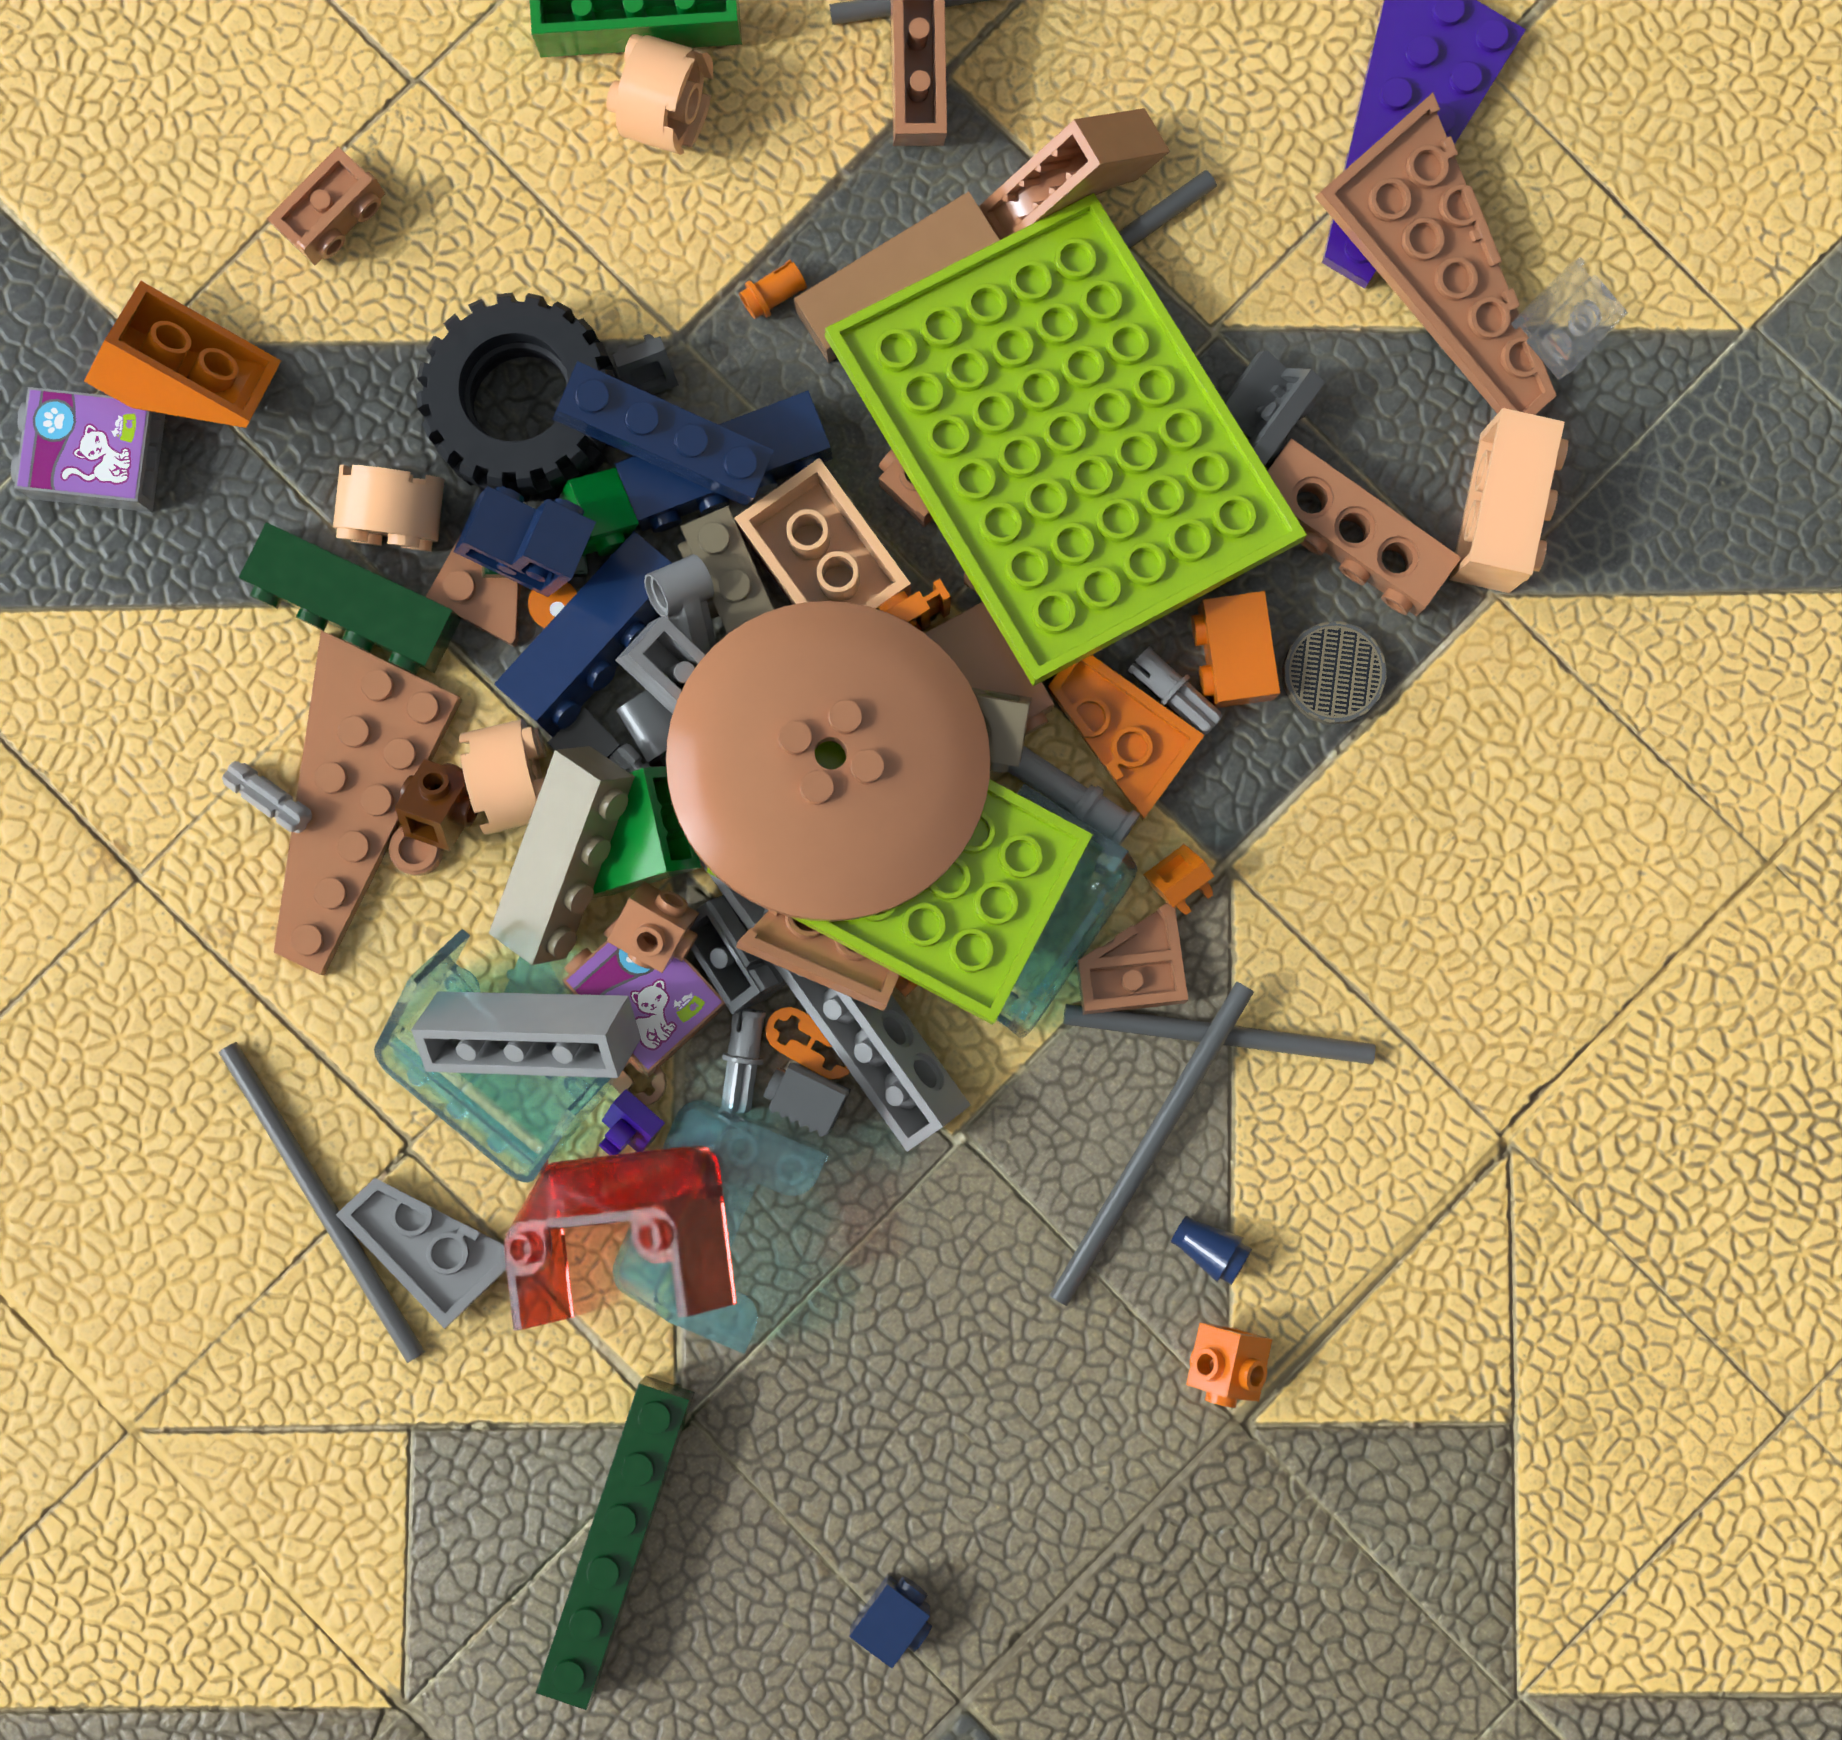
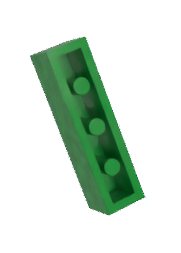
M530 0L531 34L541 58L625 52L627 42L633 34L640 36L650 35L691 48L742 45L739 0Z

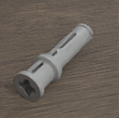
M1026 746L1023 747L1019 767L1009 765L1008 772L1069 812V819L1073 824L1078 827L1085 826L1109 843L1108 849L1114 853L1123 843L1140 816V813L1137 811L1127 812L1103 796L1104 789L1098 785L1096 787L1091 785L1089 788H1086Z

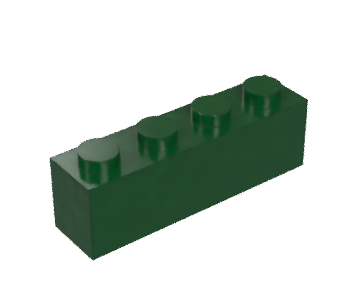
M267 522L239 575L242 581L253 587L249 595L252 598L275 609L279 608L281 602H285L299 609L296 615L297 619L322 631L325 630L328 623L345 631L342 640L368 653L376 645L392 653L388 662L415 675L420 667L433 673L436 672L461 621V618L452 609Z

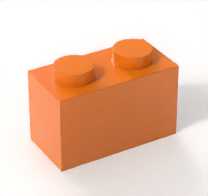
M1265 591L1203 599L1198 607L1199 614L1191 616L1195 646H1204L1206 665L1199 666L1202 695L1204 697L1211 696L1212 704L1216 708L1274 700L1280 694Z

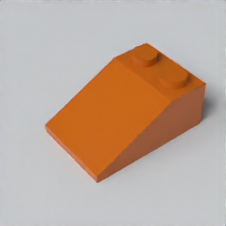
M140 281L105 338L84 382L134 409L246 428L281 360L152 286Z

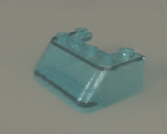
M696 1100L685 1104L678 1111L615 1259L612 1273L617 1288L623 1294L664 1320L745 1354L754 1338L753 1333L758 1321L757 1309L748 1296L717 1283L753 1194L758 1184L787 1196H797L806 1193L816 1183L824 1163L828 1160L830 1151L740 1113L729 1111L711 1101Z

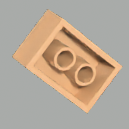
M1502 408L1481 432L1455 551L1462 558L1452 570L1449 580L1510 593L1524 581H1528L1533 571L1539 572L1541 570L1547 550V541L1540 540L1544 520H1551L1558 497V491L1551 489L1555 470L1560 471L1562 469L1568 451V440L1561 438L1564 421Z
M820 458L734 518L740 533L792 605L804 602L836 601L869 606L879 610L878 607L883 602L900 592L905 591L908 597L911 595V583Z

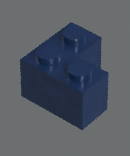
M487 486L475 501L454 553L549 597L572 579L596 522L583 516L585 511L568 500L555 499V501L547 499L537 509H534L524 504L525 498L512 489L506 487H496V489Z

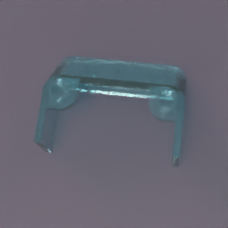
M461 929L409 977L374 1047L375 1057L388 1075L509 1176L521 1182H532L548 1166L600 1103L615 1078L426 1072L411 1031L437 991L481 992L476 977L467 969L461 968L456 964L470 937L466 931Z

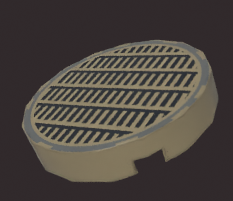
M1343 621L1322 622L1303 631L1289 647L1282 666L1283 688L1288 698L1292 700L1298 711L1306 718L1326 725L1347 724L1366 714L1381 697L1387 679L1385 657L1376 640L1361 627Z

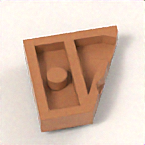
M456 542L426 598L452 609L464 621L515 647L519 638L517 617L521 584L509 578H482L481 565L454 553L457 545Z

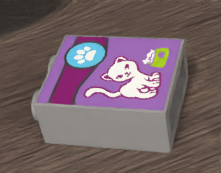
M28 387L26 402L21 403L18 411V428L22 433L19 452L13 455L11 461V478L15 483L14 488L34 500L153 512L166 414L134 409L107 395Z

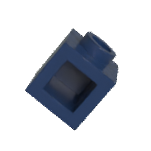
M887 1574L851 1624L849 1637L893 1669L905 1650L909 1648L915 1652L932 1629V1625L927 1622L930 1617V1605L924 1601L928 1596L927 1593L905 1576H902L898 1582Z

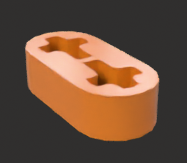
M784 1007L775 1011L768 1018L765 1027L766 1038L769 1044L778 1052L825 1078L841 1079L850 1074L846 1066L836 1065L832 1071L824 1067L826 1058L812 1048L816 1041L829 1047L832 1046L809 1014L793 1007ZM792 1016L800 1019L797 1028L811 1037L807 1046L793 1039L789 1040L786 1045L779 1042L781 1032L775 1028L779 1019L786 1022Z

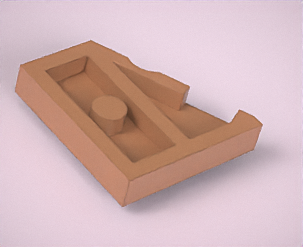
M1168 903L1158 908L1156 912L1141 922L1130 926L1116 935L1110 942L1080 958L1076 963L1083 1015L1185 1004L1188 1001L1175 907H1171Z

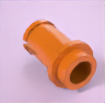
M788 260L783 266L754 284L750 280L745 283L746 289L739 292V296L745 308L754 319L761 315L768 318L771 316L770 310L796 293L807 289V284L795 263Z

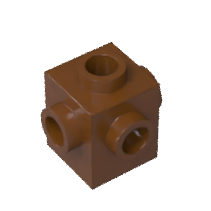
M427 759L423 760L415 775H410L405 780L400 791V799L394 807L404 836L449 852L463 829L470 827L478 814L473 811L463 769L451 763L441 765Z

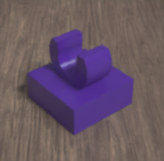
M625 1089L611 1104L602 1119V1122L610 1130L605 1134V1138L599 1144V1147L613 1159L627 1145L641 1155L654 1141L665 1122Z

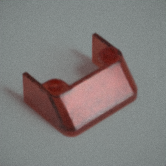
M689 1145L552 1162L545 1166L506 1233L504 1240L513 1331L574 1317L564 1228L630 1221L632 1240L638 1254L644 1260L651 1263L671 1262L678 1318L737 1304L719 1162L714 1153L702 1145Z

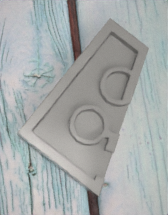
M376 1178L336 1214L444 1329L523 1255Z

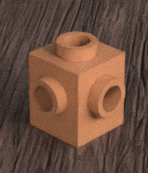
M644 881L628 899L607 942L626 952L635 964L647 969L654 968L663 973L674 958L683 962L692 948L698 934L690 929L699 912L688 907L687 901L680 895L668 890L661 891Z

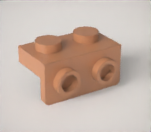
M337 147L272 212L267 220L315 266L322 258L328 259L340 250L345 242V235L358 222L362 223L369 220L377 212L381 205L380 199L386 193L370 172H365L341 148Z

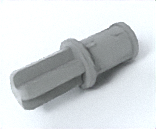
M1151 646L1135 660L1137 663H1133L1128 669L1129 673L1134 674L1162 700L1160 704L1164 707L1168 705L1183 720L1202 734H1208L1221 720V711L1189 683L1191 677L1188 674L1182 677Z
M746 1008L732 1016L728 1053H723L722 1059L727 1061L721 1104L727 1111L746 1113L751 1110L757 1065L763 1064V1058L759 1057L764 1018L766 1016L765 1011L757 1010L756 1012V1009Z

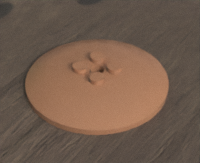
M816 601L788 605L763 613L728 633L710 649L691 673L678 697L667 738L666 768L669 792L678 822L694 851L717 878L747 900L770 911L810 921L834 922L865 918L894 909L928 889L946 873L964 850L980 820L990 779V749L984 716L969 682L956 663L936 642L913 625L887 612L849 602ZM827 741L838 743L846 754L844 764L836 769H826L819 765L815 758V749L821 743Z

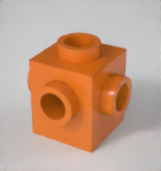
M1200 1322L1195 1346L1190 1356V1369L1186 1385L1206 1391L1205 1401L1225 1407L1236 1408L1238 1399L1259 1402L1261 1390L1267 1378V1363L1273 1339L1233 1327Z

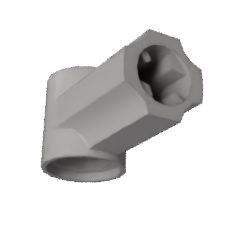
M692 554L645 575L644 583L648 598L656 612L660 616L664 615L706 655L716 645L707 599L713 597L714 587L707 567L697 555Z

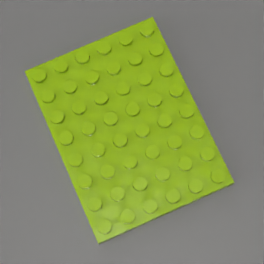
M1094 193L825 328L826 340L1033 686L1302 543L1307 535Z

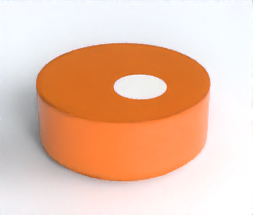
M568 582L549 597L532 590L528 598V609L531 617L541 628L545 629L577 594V591Z

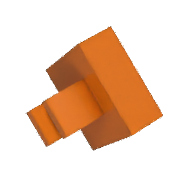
M1185 844L1143 874L1157 894L1171 907H1176L1185 915L1192 912L1186 904L1185 898L1197 889L1207 899L1213 896V890L1208 881L1215 876L1205 861Z

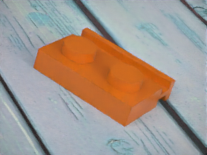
M939 578L933 582V592L925 597L922 596L920 591L909 597L903 591L887 599L878 608L923 631L931 626V616L940 612L943 618L950 614L951 596Z

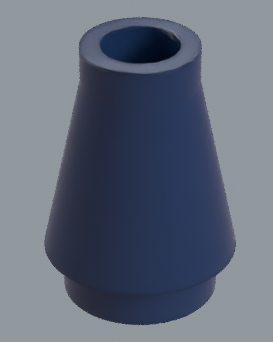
M1187 1215L1171 1239V1243L1183 1250L1217 1283L1222 1279L1230 1285L1235 1281L1252 1251L1251 1247L1242 1243L1244 1237L1195 1221Z

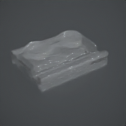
M1581 257L1569 264L1511 323L1515 329L1520 327L1529 337L1526 340L1527 344L1558 380L1571 373L1628 314L1626 309L1595 274L1591 277L1582 266L1586 262Z

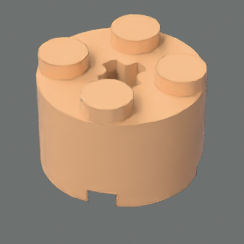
M633 34L625 48L624 59L626 64L620 81L615 80L609 88L606 101L607 110L616 113V126L622 137L682 155L684 154L682 145L693 146L702 130L708 113L711 95L702 93L704 77L713 79L711 56L707 52L654 36Z
M340 465L333 528L337 529L336 538L351 540L350 542L382 546V538L386 536L388 537L387 544L401 546V548L432 552V543L438 542L445 479L426 475L425 479L413 478L409 471L363 465H352L351 468L346 465Z
M524 719L461 733L459 743L470 744V753L460 755L470 802L474 813L485 811L489 821L487 824L479 825L482 832L488 835L528 825L545 779L542 775L539 759L546 757V750L539 727H528Z

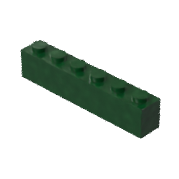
M645 1376L639 1382L535 1693L587 1710L594 1697L695 1392Z

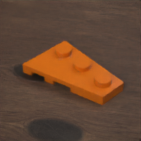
M1093 655L1059 672L1047 689L1134 810L1140 813L1142 821L1205 736Z

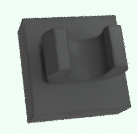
M651 334L644 335L645 342L627 348L626 344L623 343L618 346V352L612 354L620 377L627 384L652 395L679 385L660 336L654 338Z

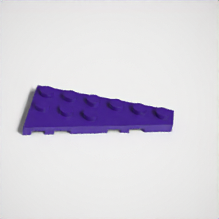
M1383 0L1343 171L1432 93H1434L1440 108L1437 114L1446 136H1451L1455 145L1526 29L1477 0ZM1332 218L1322 263L1365 289L1375 274L1376 269Z

